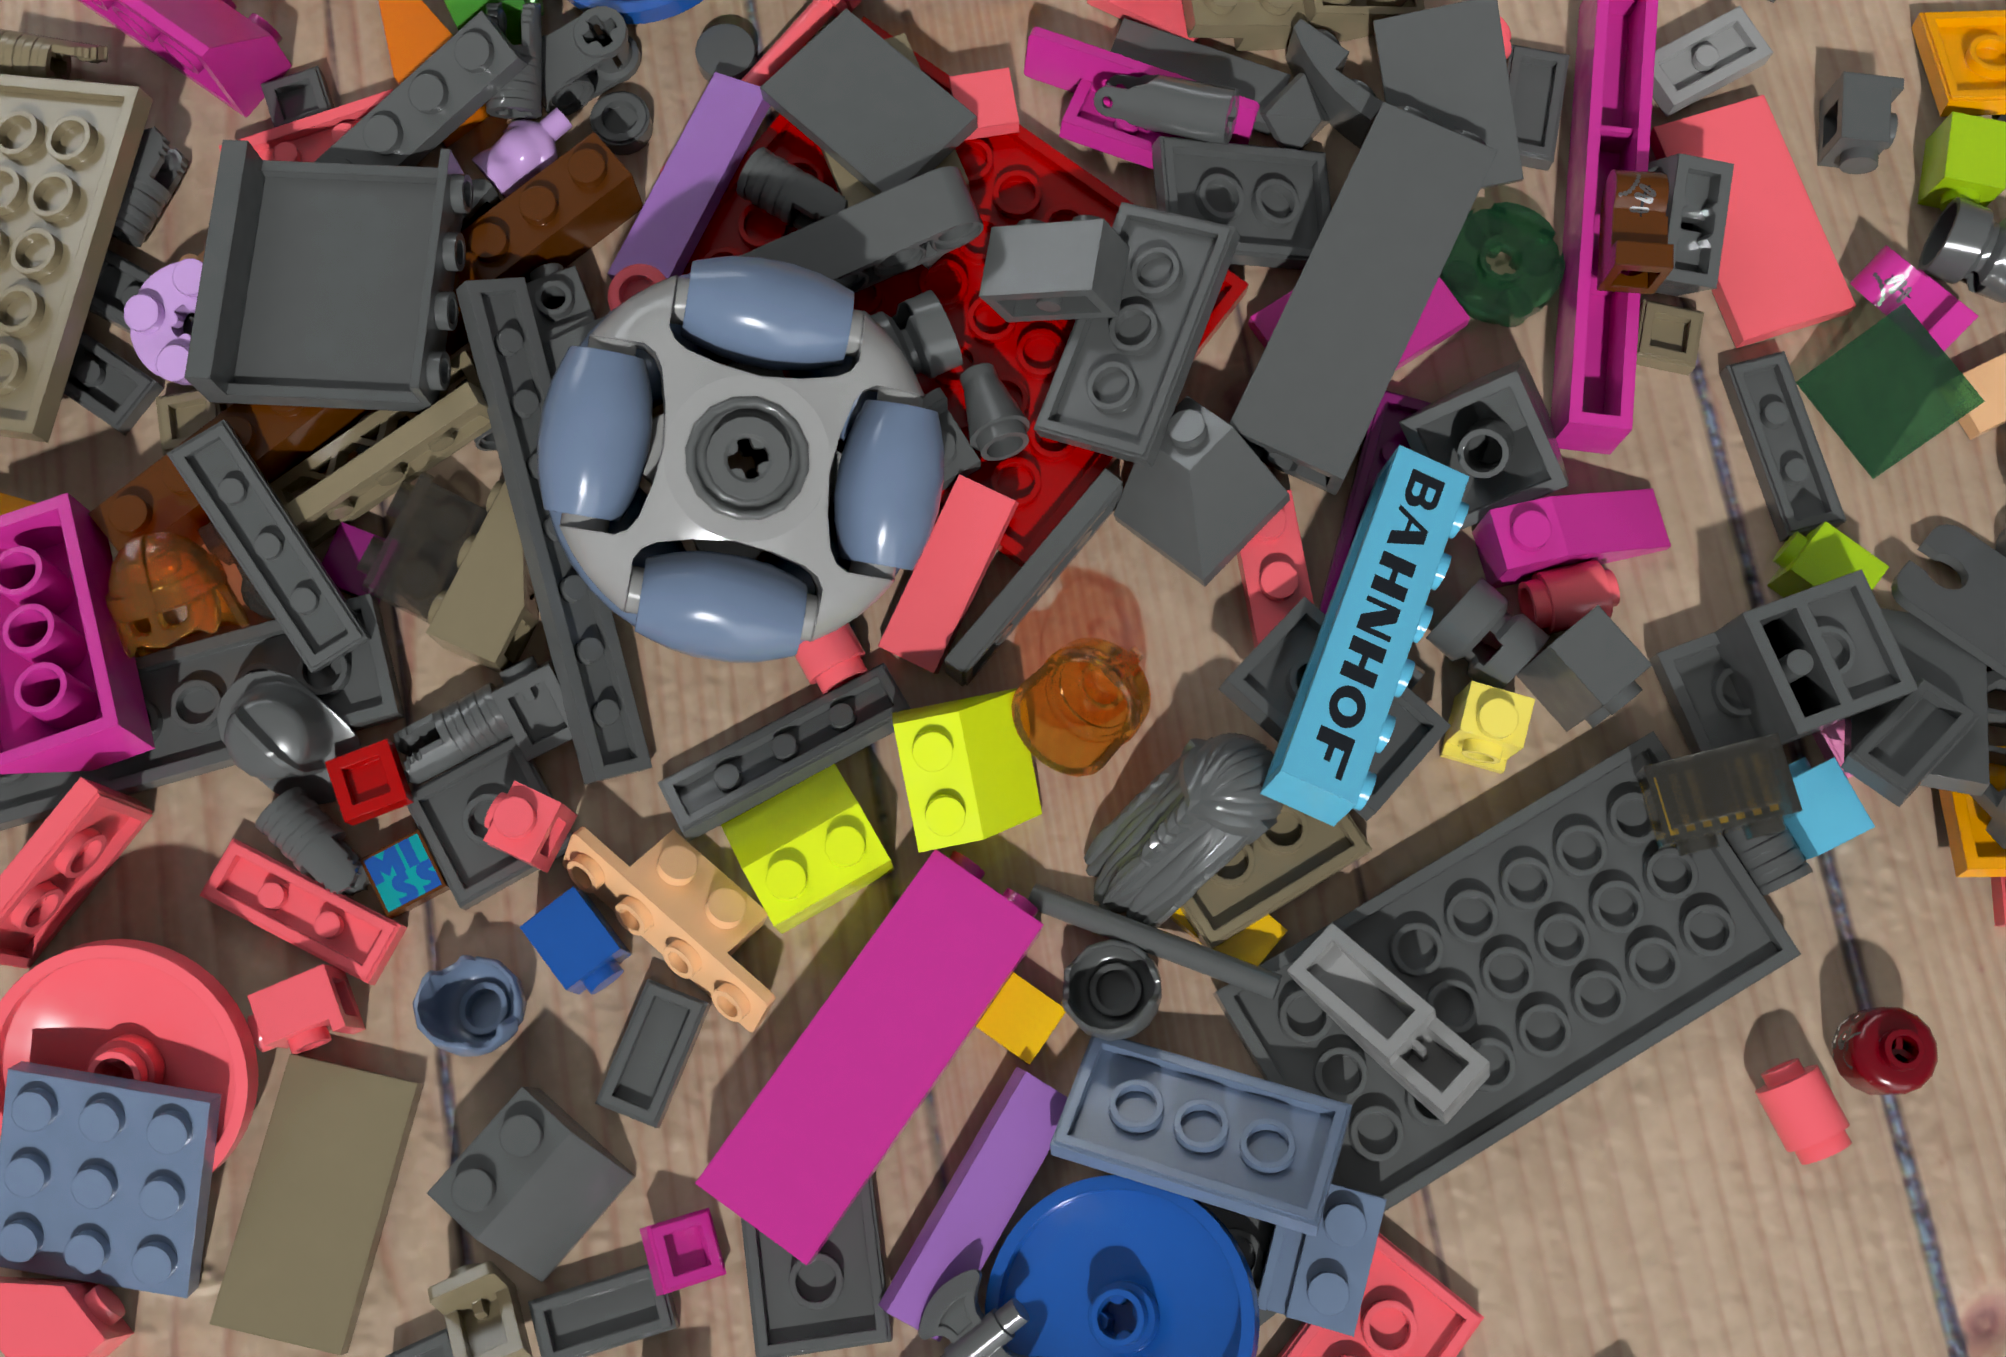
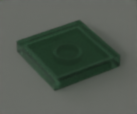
M1905 303L1796 381V384L1873 480L1985 402Z

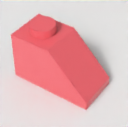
M0 1276V1350L5 1357H107L134 1334L122 1318L126 1313L123 1303L113 1291L104 1285L80 1280Z

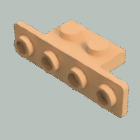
M582 826L571 835L562 860V864L567 869L572 881L581 890L587 893H594L612 909L620 924L627 931L634 935L642 936L657 949L674 973L682 978L690 979L712 998L714 1006L725 1018L733 1022H739L746 1030L754 1032L765 1019L775 1001V996L732 958L731 955L763 926L768 917L764 908L674 829L631 866H628L585 827Z

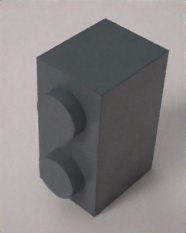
M1079 215L1074 217L1072 221L1051 223L1025 219L1019 221L1017 225L992 227L979 297L1007 322L1118 317L1130 247L1105 219L1092 215Z
M1597 605L1543 650L1516 676L1564 730L1568 732L1583 720H1586L1594 728L1610 714L1613 715L1643 690L1636 683L1635 679L1650 668L1652 664L1602 608Z

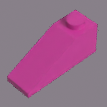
M1653 488L1549 496L1489 510L1472 531L1486 581L1494 588L1529 581L1534 573L1590 560H1597L1602 565L1664 551L1671 547Z

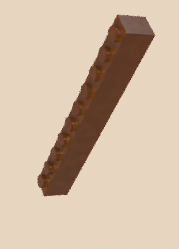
M592 132L461 231L465 239L466 261L464 269L461 272L456 271L453 292L456 294V289L462 283L471 280L524 277L527 283L529 282L528 275L533 269L548 263H559L565 269L642 209L644 205L632 174L597 134ZM459 301L457 326L453 331L448 330L446 352L449 357L469 342ZM234 403L181 444L224 419L230 423L270 484L354 427L362 416L371 410ZM167 454L88 513L124 560L155 581L219 534Z

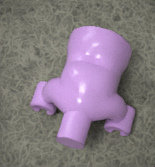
M557 107L540 122L523 119L515 120L503 130L504 134L491 148L481 151L471 160L500 194L506 198L558 159L555 142L573 126Z

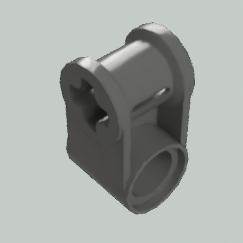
M607 6L593 7L549 35L542 36V105L548 114L557 107L564 116H569L582 109L592 99L619 83L629 80L636 74L640 66L641 54L636 42L628 35L626 22L617 10ZM595 24L599 25L603 34L597 35L594 30ZM616 55L621 61V66L619 67L616 66L612 59Z

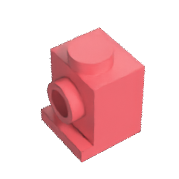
M514 780L508 793L501 792L492 802L484 821V827L488 831L483 841L495 849L548 873L578 815L563 803Z
M321 964L247 995L253 1012L252 1015L248 1016L247 1024L254 1044L263 1053L278 1047L290 1048L292 1054H299L331 1041L330 1030L353 1035L366 1030L346 972L335 966Z

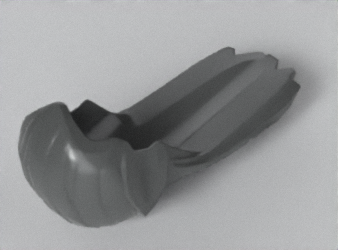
M1222 733L1208 740L1190 739L1184 747L1181 756L1157 775L1144 790L1137 794L1100 831L1091 843L1084 856V860L1089 865L1086 869L1087 874L1098 877L1094 884L1093 896L1094 901L1100 903L1099 907L1115 913L1127 912L1126 917L1156 928L1168 920L1182 905L1192 898L1208 880L1229 863L1246 845L1252 844L1278 822L1277 817L1281 814L1283 804L1260 794L1274 757L1273 752L1267 749V746L1259 740L1244 734Z

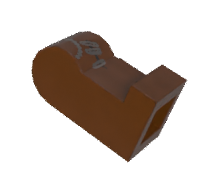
M1618 169L1610 171L1606 179L1601 201L1597 273L1598 291L1654 294L1673 270L1674 244H1668V216H1666L1669 195L1667 174ZM1622 270L1639 271L1642 273L1634 276H1628L1620 272Z

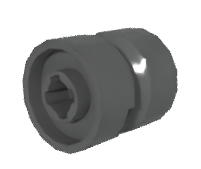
M1961 197L1954 198L1940 214L1931 229L1920 255L1918 269L1920 268L1927 275L1950 284H1955L1965 278L1969 291L1999 303H2005L2006 218L1997 223L1994 221L1992 209Z
M932 290L897 304L895 316L890 317L883 311L871 315L901 349L915 375L922 373L928 378H933L963 365L961 350L953 328L940 301Z
M1481 577L1430 632L1426 639L1451 661L1466 660L1468 662L1467 675L1475 682L1503 689L1542 648L1550 636L1524 613L1511 616L1507 612L1509 600ZM1489 631L1494 633L1497 640L1502 644L1497 650L1481 641Z

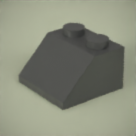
M521 1087L427 1194L477 1241L543 1282L636 1176L540 1088Z

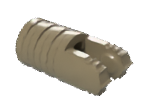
M0 29V74L69 80L71 57L96 64L107 62L108 60L107 46ZM76 79V80H75V81L98 83V82H95V81L84 80V79Z

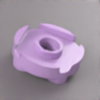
M187 258L180 262L169 264L156 271L144 282L138 294L132 296L127 301L124 308V320L130 327L131 341L139 359L155 375L180 385H191L184 378L191 335L188 333L184 334L183 324L191 312L195 313L203 262L194 258Z

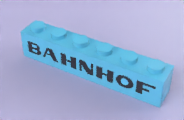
M1401 445L1398 446L1377 474L1260 794L1333 827L1352 809L1361 811L1366 805L1377 778L1375 773L1368 771L1374 753H1381L1396 723V717L1388 714L1394 696L1399 698L1406 689L1415 668V662L1407 658L1412 642L1418 643L1421 640L1433 615L1434 609L1426 605L1430 590H1436L1439 587L1451 563L1452 556L1444 552L1448 538L1453 539L1457 535L1469 510V504L1461 500L1470 476Z

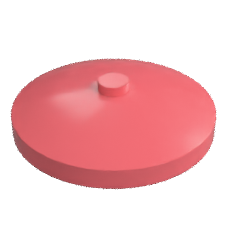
M107 939L84 943L67 949L36 965L13 984L0 1001V1138L8 1069L21 1061L222 1094L212 1173L228 1159L243 1138L253 1115L258 1092V1062L253 1037L240 1008L225 987L201 965L185 955L164 946L132 939Z

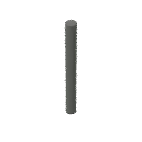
M1037 883L1030 893L1028 900L1037 907L1040 913L1109 939L1137 945L1146 953L1268 999L1274 1000L1282 979L1281 974Z

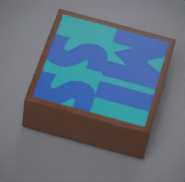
M420 829L360 859L386 916L391 919L450 890Z

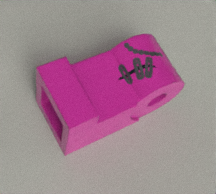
M1887 245L1850 282L1858 292L1899 326L1934 359H1937L1979 317L1920 268L1917 270Z

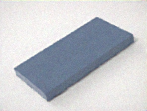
M1091 1036L1052 1137L1050 1150L1051 1155L1316 1237L1350 1120L1352 1105L1131 1040L1107 1041Z

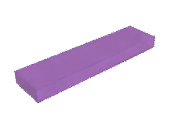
M717 72L713 74L608 271L611 280L623 268L633 264L651 265L657 268L666 278L683 274L770 107L763 100L760 86Z
M1019 1067L1015 1068L878 1304L886 1313L919 1330L921 1318L927 1304L943 1284L967 1270L978 1269L981 1271L1047 1156L1052 1137L1068 1097ZM934 1336L931 1338L940 1342L943 1336Z

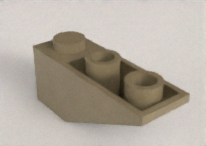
M503 479L497 481L490 491L486 502L487 516L477 535H470L459 551L457 558L459 570L448 591L442 590L432 602L428 613V624L430 625L426 631L444 649L496 672H500L519 661L538 623V605L508 489Z

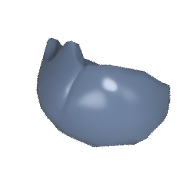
M461 955L457 962L439 971L430 970L421 980L412 1003L417 1028L436 1047L461 1057L485 1055L508 1042L517 1033L518 1026L523 1022L527 1005L521 980L501 961L479 956L474 958L471 955Z

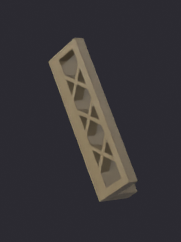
M464 351L450 360L451 378L449 386L463 376H466L468 382L446 395L447 390H440L438 402L423 412H413L419 415L396 429L398 420L411 411L377 410L270 483V486L312 549L335 534L341 522L350 524L491 429L487 413L489 407L483 397L471 353ZM376 435H378L376 441H375V440H370V439H372L373 437H375ZM360 446L369 447L347 463L351 452ZM328 469L327 475L321 474L323 471ZM310 480L320 481L295 499L293 498L291 493Z

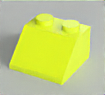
M1018 688L892 713L893 727L919 853L984 840L1042 814Z
M835 764L721 824L742 870L773 926L781 934L894 871L891 859Z

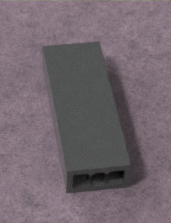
M1383 101L1229 423L1263 463L1335 496L1337 495L1498 150L1486 146L1479 136L1464 130L1451 131L1430 122L1424 113L1413 107H1395Z

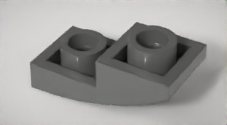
M1300 18L1293 27L1285 57L1292 75L1295 78L1298 73H1305L1331 120L1329 124L1360 149L1383 101L1378 99L1372 89L1364 82L1357 79H1349L1342 74L1349 51L1340 45L1336 37L1324 29H1315Z

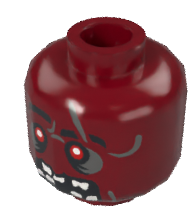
M1876 1007L1849 1015L1837 1027L1832 1040V1059L1839 1074L1853 1088L1869 1095H1903L1920 1089L1933 1076L1938 1062L1937 1042L1930 1027L1918 1015L1900 1007Z

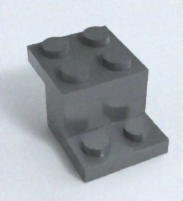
M1862 569L1746 611L1714 633L1659 652L1649 659L1700 774V768L1708 766L1709 772L1718 770L1716 766L1718 763L1724 762L1726 767L1733 764L1732 760L1741 758L1742 761L1749 758L1750 755H1758L1817 733L1845 718L1919 690Z

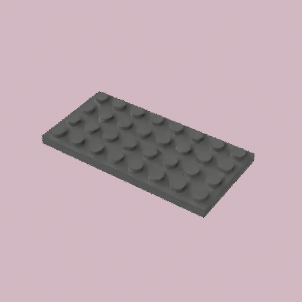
M1654 731L1332 922L1435 1009L1436 1017L1490 1062V1077L1446 1125L1372 1059L1288 975V968L1330 924L1259 966L1282 975L1274 1000L1231 984L1213 993L1264 1080L1352 1105L1350 1120L1332 1183L1384 1197L1387 1199L1385 1212L1801 955L1704 807L1703 810L1709 828L1700 829L1686 780ZM1674 774L1676 776L1693 831L1691 833L1684 834L1667 776ZM1659 778L1676 833L1675 837L1668 838L1651 783L1653 779Z

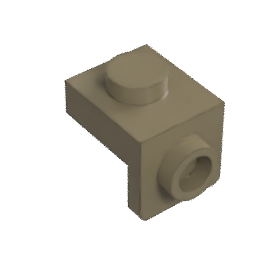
M487 1261L482 1264L474 1263L462 1266L454 1270L448 1276V1279L428 1288L430 1303L445 1317L453 1357H533L516 1286L493 1262Z

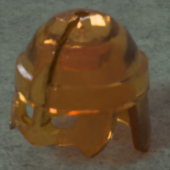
M165 531L151 532L130 539L120 549L111 565L108 583L109 592L106 594L105 600L113 621H115L123 649L129 658L134 657L136 651L139 656L155 653L172 643L203 631L213 634L217 631L218 627L240 625L243 628L251 625L246 611L228 582V575L219 558L214 554H209L203 547L186 536Z
M1091 637L1071 641L1054 652L1040 669L1018 687L1011 705L1013 722L1019 737L1027 749L1049 768L1069 776H1088L1101 770L1118 749L1131 740L1138 732L1149 713L1151 693L1144 670L1140 664V661L1144 658L1142 652L1136 646H1132L1128 650L1107 640Z

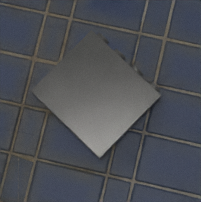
M223 140L184 378L209 402L423 412L438 402L440 390H447L450 384L451 363L446 352L448 330H455L459 314L458 300L453 289L456 271L461 272L466 261V245L464 236L461 233L463 213H470L473 206L472 180L468 174L463 173L450 149H441L438 168L262 160L249 141Z

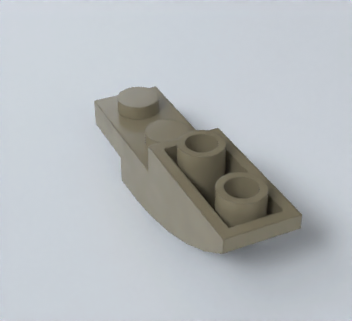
M1182 0L1188 38H1234L1236 51L1288 49L1293 27L1300 18L1315 29H1324L1330 32L1339 42L1375 35L1374 20L1425 10L1424 0Z

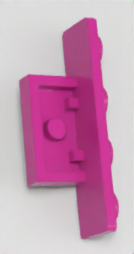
M1040 27L1032 29L1028 37L1024 66L1025 76L1074 93L1062 119L1059 137L1153 170L1152 145L1159 136L1185 138L1148 131L1131 125L1125 120L1101 115L1094 106V96L1101 87L1107 85L1108 80L1112 76L1117 74L1135 77L1159 74L1195 80ZM1117 84L1116 86L1120 88H1125V86L1122 84ZM1239 96L1237 120L1229 143L1248 145L1260 107L1257 101ZM1104 97V104L1111 107L1113 102L1108 97Z

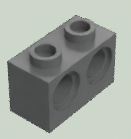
M1681 153L1649 162L1648 172L1665 173L1668 177L1669 195L1666 216H1668V244H1674V268L1655 293L1679 296L1717 289L1734 164Z

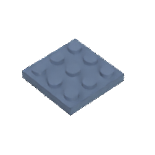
M21 1061L9 1068L0 1138V1267L188 1298L199 1288L222 1094Z

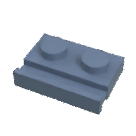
M1331 1183L1316 1237L1274 1224L1257 1293L1259 1309L1273 1311L1286 1315L1288 1318L1354 1337L1387 1199Z

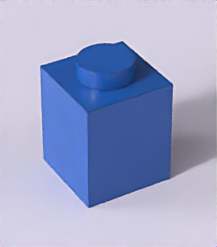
M575 886L571 887L520 926V929L565 990L578 995L586 989L593 995L609 986L624 972L619 964L632 955L587 893Z

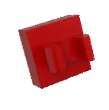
M389 739L381 740L325 762L344 822L354 826L414 803L395 743Z

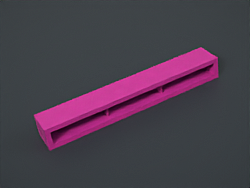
M1583 0L1579 7L1550 417L1559 449L1610 455L1633 428L1641 294L1597 290L1600 212L1604 186L1612 169L1648 172L1658 0ZM1622 270L1620 273L1634 276L1642 272Z

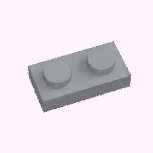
M1738 6L1655 51L1653 98L1665 116L1668 117L1765 65L1773 51L1742 7Z

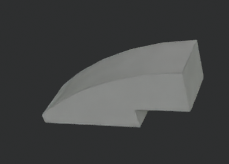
M1333 923L1288 968V975L1372 1059L1445 1125L1490 1077V1062L1439 1020L1436 1017L1435 1009Z

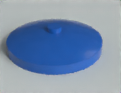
M1117 1175L1090 1177L1073 1182L1044 1197L1017 1222L1003 1243L991 1271L985 1300V1315L994 1308L999 1309L1012 1298H1016L1024 1306L1029 1314L1030 1321L1017 1330L1015 1337L1006 1344L1010 1350L1023 1356L1256 1357L1260 1320L1257 1291L1252 1273L1235 1238L1218 1217L1198 1200Z

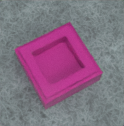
M709 1207L639 1229L656 1296L727 1274Z

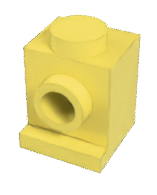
M1471 681L1454 697L1448 721L1451 727L1445 733L1440 757L1502 774L1505 771L1507 760L1524 748L1535 699Z

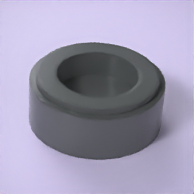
M718 24L703 32L697 41L695 48L696 59L701 74L708 82H710L715 72L741 80L757 63L756 51L751 36L737 25Z
M626 91L611 92L600 98L592 108L590 115L591 128L613 154L630 155L640 151L649 142L653 133V122L647 105L639 96Z

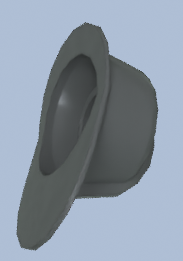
M273 670L251 672L233 682L220 699L217 714L220 737L226 745L227 753L238 768L248 775L258 778L278 795L294 787H301L308 794V798L310 800L313 799L318 805L332 803L337 800L325 762L362 748L360 739L348 723L319 699L306 685L289 674Z

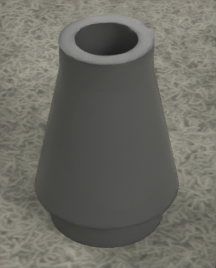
M980 363L969 367L961 374L960 382L964 390L970 445L973 449L980 451L982 458L988 461H1000L1018 454L1029 443L1027 435L1030 428L1029 420L998 377L994 365Z

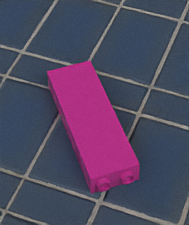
M938 850L932 852L695 1182L696 1185L806 1266L812 1263L863 1187L888 1154L1042 931L1044 924L1034 918L1039 911L1036 906L1009 888L1001 895L981 881L985 872L959 852L953 851L949 858Z

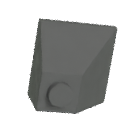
M1524 358L1461 386L1399 422L1412 451L1470 476L1461 500L1469 504V510L1460 530L1479 523L1491 509L1535 500L1569 486L1568 476L1549 413Z
M1186 396L1175 407L1174 413L1168 422L1167 431L1153 468L1134 463L1113 515L1118 523L1205 587L1290 501V496L1233 426L1189 396Z

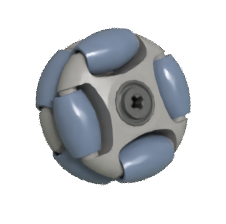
M724 256L692 261L689 274L672 276L636 293L610 311L590 330L579 346H570L551 380L541 413L537 439V473L544 510L549 511L558 541L573 568L588 588L610 610L635 627V632L668 649L703 659L729 663H757L793 657L797 654L799 645L803 641L811 642L838 630L862 614L894 583L895 576L900 569L913 570L931 537L939 512L944 482V445L939 414L936 411L922 408L925 398L924 393L901 349L866 311L854 309V292L814 270L794 263L764 257ZM721 357L732 360L728 366L717 363ZM782 370L790 371L792 378H785ZM663 403L664 413L652 418V408ZM838 442L844 447L842 454L836 449ZM739 449L742 457L752 456L755 468H751L745 473L739 468L730 469L728 456H732ZM642 476L652 484L648 495L639 487ZM834 504V515L828 516V506ZM692 539L697 551H686L681 540ZM762 551L772 554L764 562L755 560Z

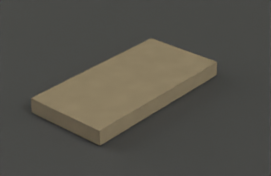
M297 1054L289 1055L210 1320L211 1325L336 1355L348 1353L424 1084Z

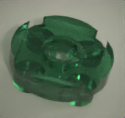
M1494 203L1491 209H1481L1473 213L1475 210L1473 209L1469 212L1443 267L1440 278L1470 317L1490 324H1500L1507 328L1517 327L1523 324L1528 317L1540 312L1558 289L1565 270L1564 254L1562 252L1559 255L1558 246L1553 240L1556 232L1550 223L1539 213L1516 203ZM1500 252L1508 254L1511 257L1509 266L1516 270V272L1513 274L1504 273L1503 275L1494 272L1491 269V265L1487 263L1486 256L1495 259Z

